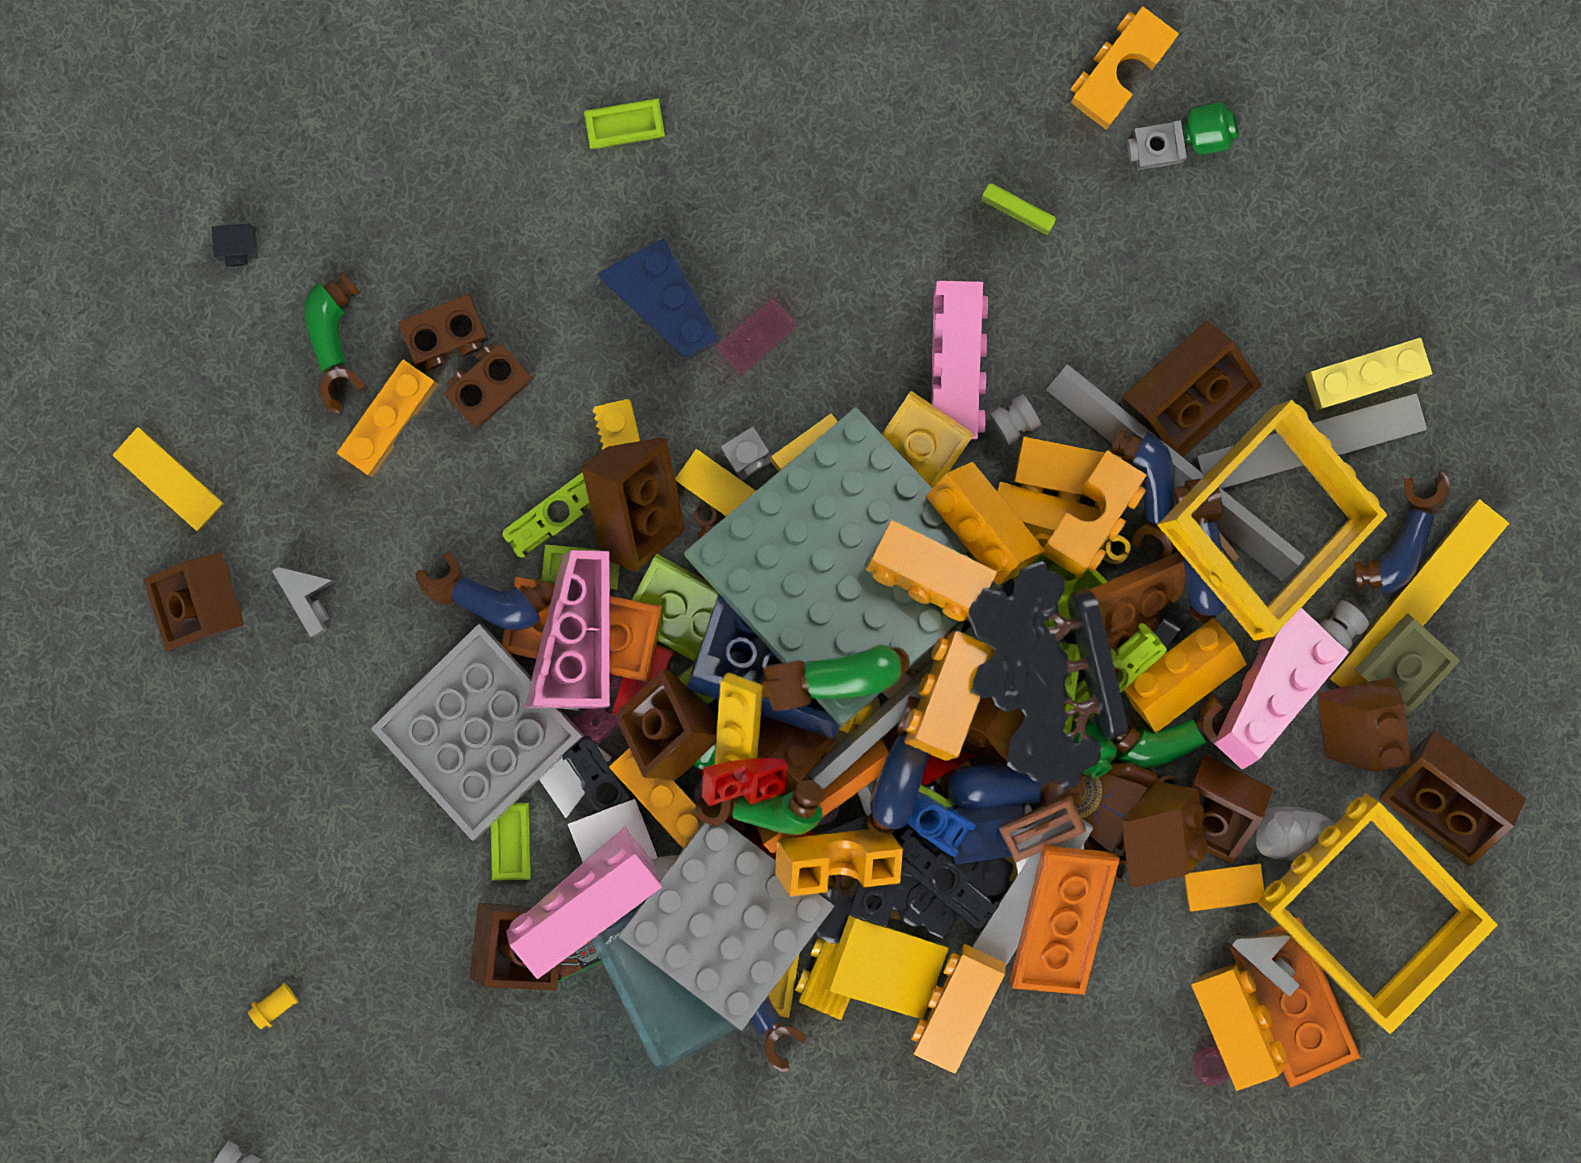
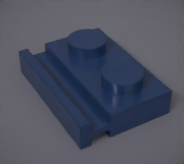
M1022 804L997 805L975 809L954 808L977 825L974 830L968 831L958 846L957 850L959 853L956 858L952 856L954 865L1012 857L999 830V826L1024 815Z

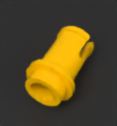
M1118 535L1114 541L1107 537L1102 549L1106 552L1103 560L1109 564L1122 563L1130 553L1129 541L1121 535ZM1112 542H1117L1121 546V553L1118 556L1111 552L1110 544Z
M283 982L280 987L259 1003L254 1001L251 1004L253 1008L248 1011V1014L261 1030L266 1026L271 1028L273 1020L299 1001L288 985Z

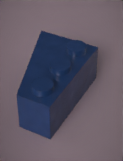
M664 238L597 273L598 278L686 361L719 343L715 331Z

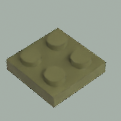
M1407 613L1355 670L1368 682L1393 677L1405 705V714L1409 716L1460 660Z

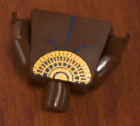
M1130 762L1111 764L1112 768L1110 771L1098 778H1091L1090 775H1085V790L1082 792V801L1079 806L1075 807L1080 814L1079 817L1093 826V830L1083 844L1084 850L1114 852L1120 858L1118 866L1120 864L1127 865V859L1122 856L1125 850L1122 819L1156 782H1163L1167 779L1177 783V779L1174 776L1165 774L1157 776L1156 772L1141 768ZM1117 874L1115 875V880H1116V881H1118V882H1123V881H1125V880H1124L1122 877H1120L1119 875H1117Z

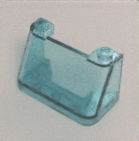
M638 905L594 937L592 941L657 1071H660L737 1028L618 937V934L640 907Z

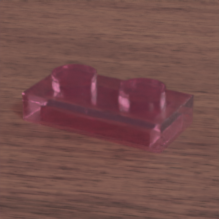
M771 298L717 345L716 349L738 375L742 377L797 329L798 325L778 302Z

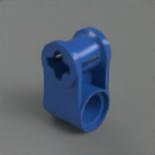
M918 792L914 812L907 823L921 836L955 858L959 853L957 848L968 831L974 830L977 826L972 820L949 806L946 807L922 792ZM927 811L926 815L920 819L922 814Z

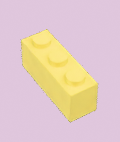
M1418 338L1311 371L1305 375V379L1315 410L1318 411L1427 377L1432 374L1422 339Z

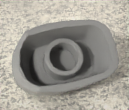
M1300 807L1268 808L1262 822L1257 827V849L1264 856L1293 862L1296 857L1308 852L1318 842V837L1325 828L1336 823L1321 813Z

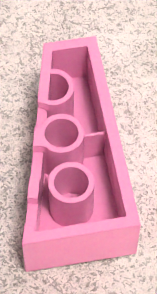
M936 281L933 301L931 405L974 433L970 441H976L978 433H985V410H979V395L986 394V372H980V358L987 355V334H981L982 319H987L988 296H983V282Z
M569 551L562 555L525 708L600 709L609 707V551Z
M1302 608L1297 611L1274 637L1262 640L1252 668L1247 672L1242 682L1243 687L1237 700L1233 702L1214 742L1242 770L1264 755L1349 653Z
M626 826L527 913L521 914L514 919L509 929L506 930L510 947L537 979L662 888L652 859Z

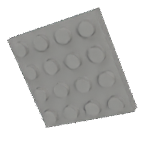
M478 624L371 728L472 841L477 840L562 758L566 751L574 747L585 736L560 708H525L532 677L483 624Z
M703 822L660 879L659 883L662 885V888L643 901L618 934V937L742 1031L834 908V905L818 893L790 896L775 875L776 861L726 822L717 826Z

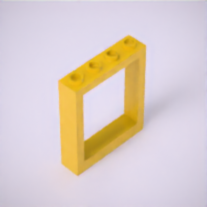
M1289 400L1272 406L1161 520L1158 526L1253 640L1256 641L1274 637L1384 520L1387 514L1380 507L1378 498L1366 490L1357 479L1354 469L1346 462H1343L1333 450L1330 440L1322 433H1319L1310 422L1307 412L1293 400ZM1275 429L1348 517V520L1266 606L1192 518L1191 514Z
M1366 793L1362 797L1354 799L1346 807L1345 814L1335 825L1328 826L1320 833L1318 842L1308 852L1302 853L1294 859L1290 867L1291 869L1280 880L1272 882L1265 889L1264 897L1258 902L1324 971L1389 1034L1498 926L1379 801ZM1370 821L1458 910L1374 997L1285 909Z

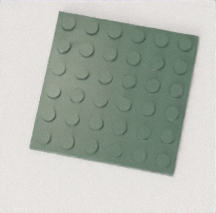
M857 407L845 415L688 548L684 554L690 563L782 663L802 660L805 662V665L808 661L848 656L877 645H886L890 648H902L909 657L910 667L929 651L940 637L943 638L962 622L948 617L943 613V608L931 602L923 604L912 599L907 594V590L895 584L894 586H886L879 583L872 577L873 573L866 570L891 520L978 562L925 497L932 488ZM992 581L989 589L998 590L1006 582L997 586V584L994 581ZM880 693L858 698L816 700L842 727Z

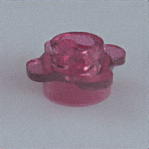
M587 708L580 716H575L572 720L580 731L592 738L596 745L600 744L618 724L615 715L608 714L603 708ZM597 719L598 724L593 726L592 721Z

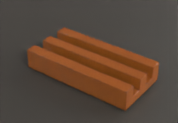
M1069 794L1000 825L999 830L1015 863L1041 852L1043 845L1055 846L1086 832V827L1081 821L1080 814ZM1064 808L1067 810L1066 813L1012 836L1010 833ZM1072 820L1074 826L1023 849H1018L1017 844Z

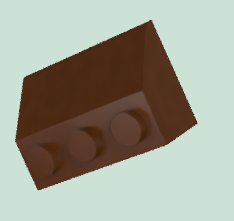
M1206 320L1123 395L1122 398L1148 430L1180 456L1184 457L1262 385L1234 342Z
M660 437L607 446L581 467L600 551H609V561L636 572L685 531L666 439Z
M1435 730L1413 750L1410 755L1411 764L1403 765L1379 797L1381 801L1469 866H1472L1514 827L1526 800L1523 795Z

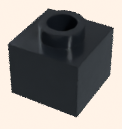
M246 223L211 226L214 257L219 261H225V266L248 265V259L258 258L256 229L253 225Z
M858 881L848 914L887 926L898 889L885 885L863 887ZM871 895H877L881 899V905L876 910H871L867 906V898Z

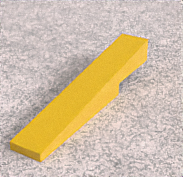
M1480 499L1473 500L1429 557L1419 565L1411 581L1399 590L1329 679L1340 688L1368 682L1355 668L1407 613L1424 626L1509 525V522Z

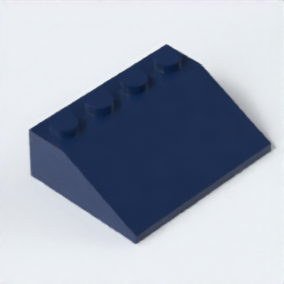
M719 593L686 687L688 690L717 700L720 697L721 680L727 673L762 685L761 681L764 680L763 668L782 663ZM762 693L761 715L831 739L834 738L841 727L814 698L811 699L810 704L802 707L774 711L769 698L764 697Z

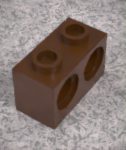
M469 293L398 322L414 364L418 368L425 365L426 370H432L448 362L446 356L460 351L462 356L477 352L483 348L481 342L489 339L475 303ZM462 317L471 319L473 325L471 332L465 337L455 336L453 333L455 321ZM428 331L434 332L437 337L436 346L430 351H421L418 347L420 335Z
M492 343L489 344L475 357L478 363L468 372L461 369L446 383L449 389L444 394L477 430L534 380L502 343L496 347ZM499 361H506L511 366L510 376L504 381H496L491 376L493 365ZM471 386H477L482 391L481 402L473 407L466 406L463 402L464 391Z

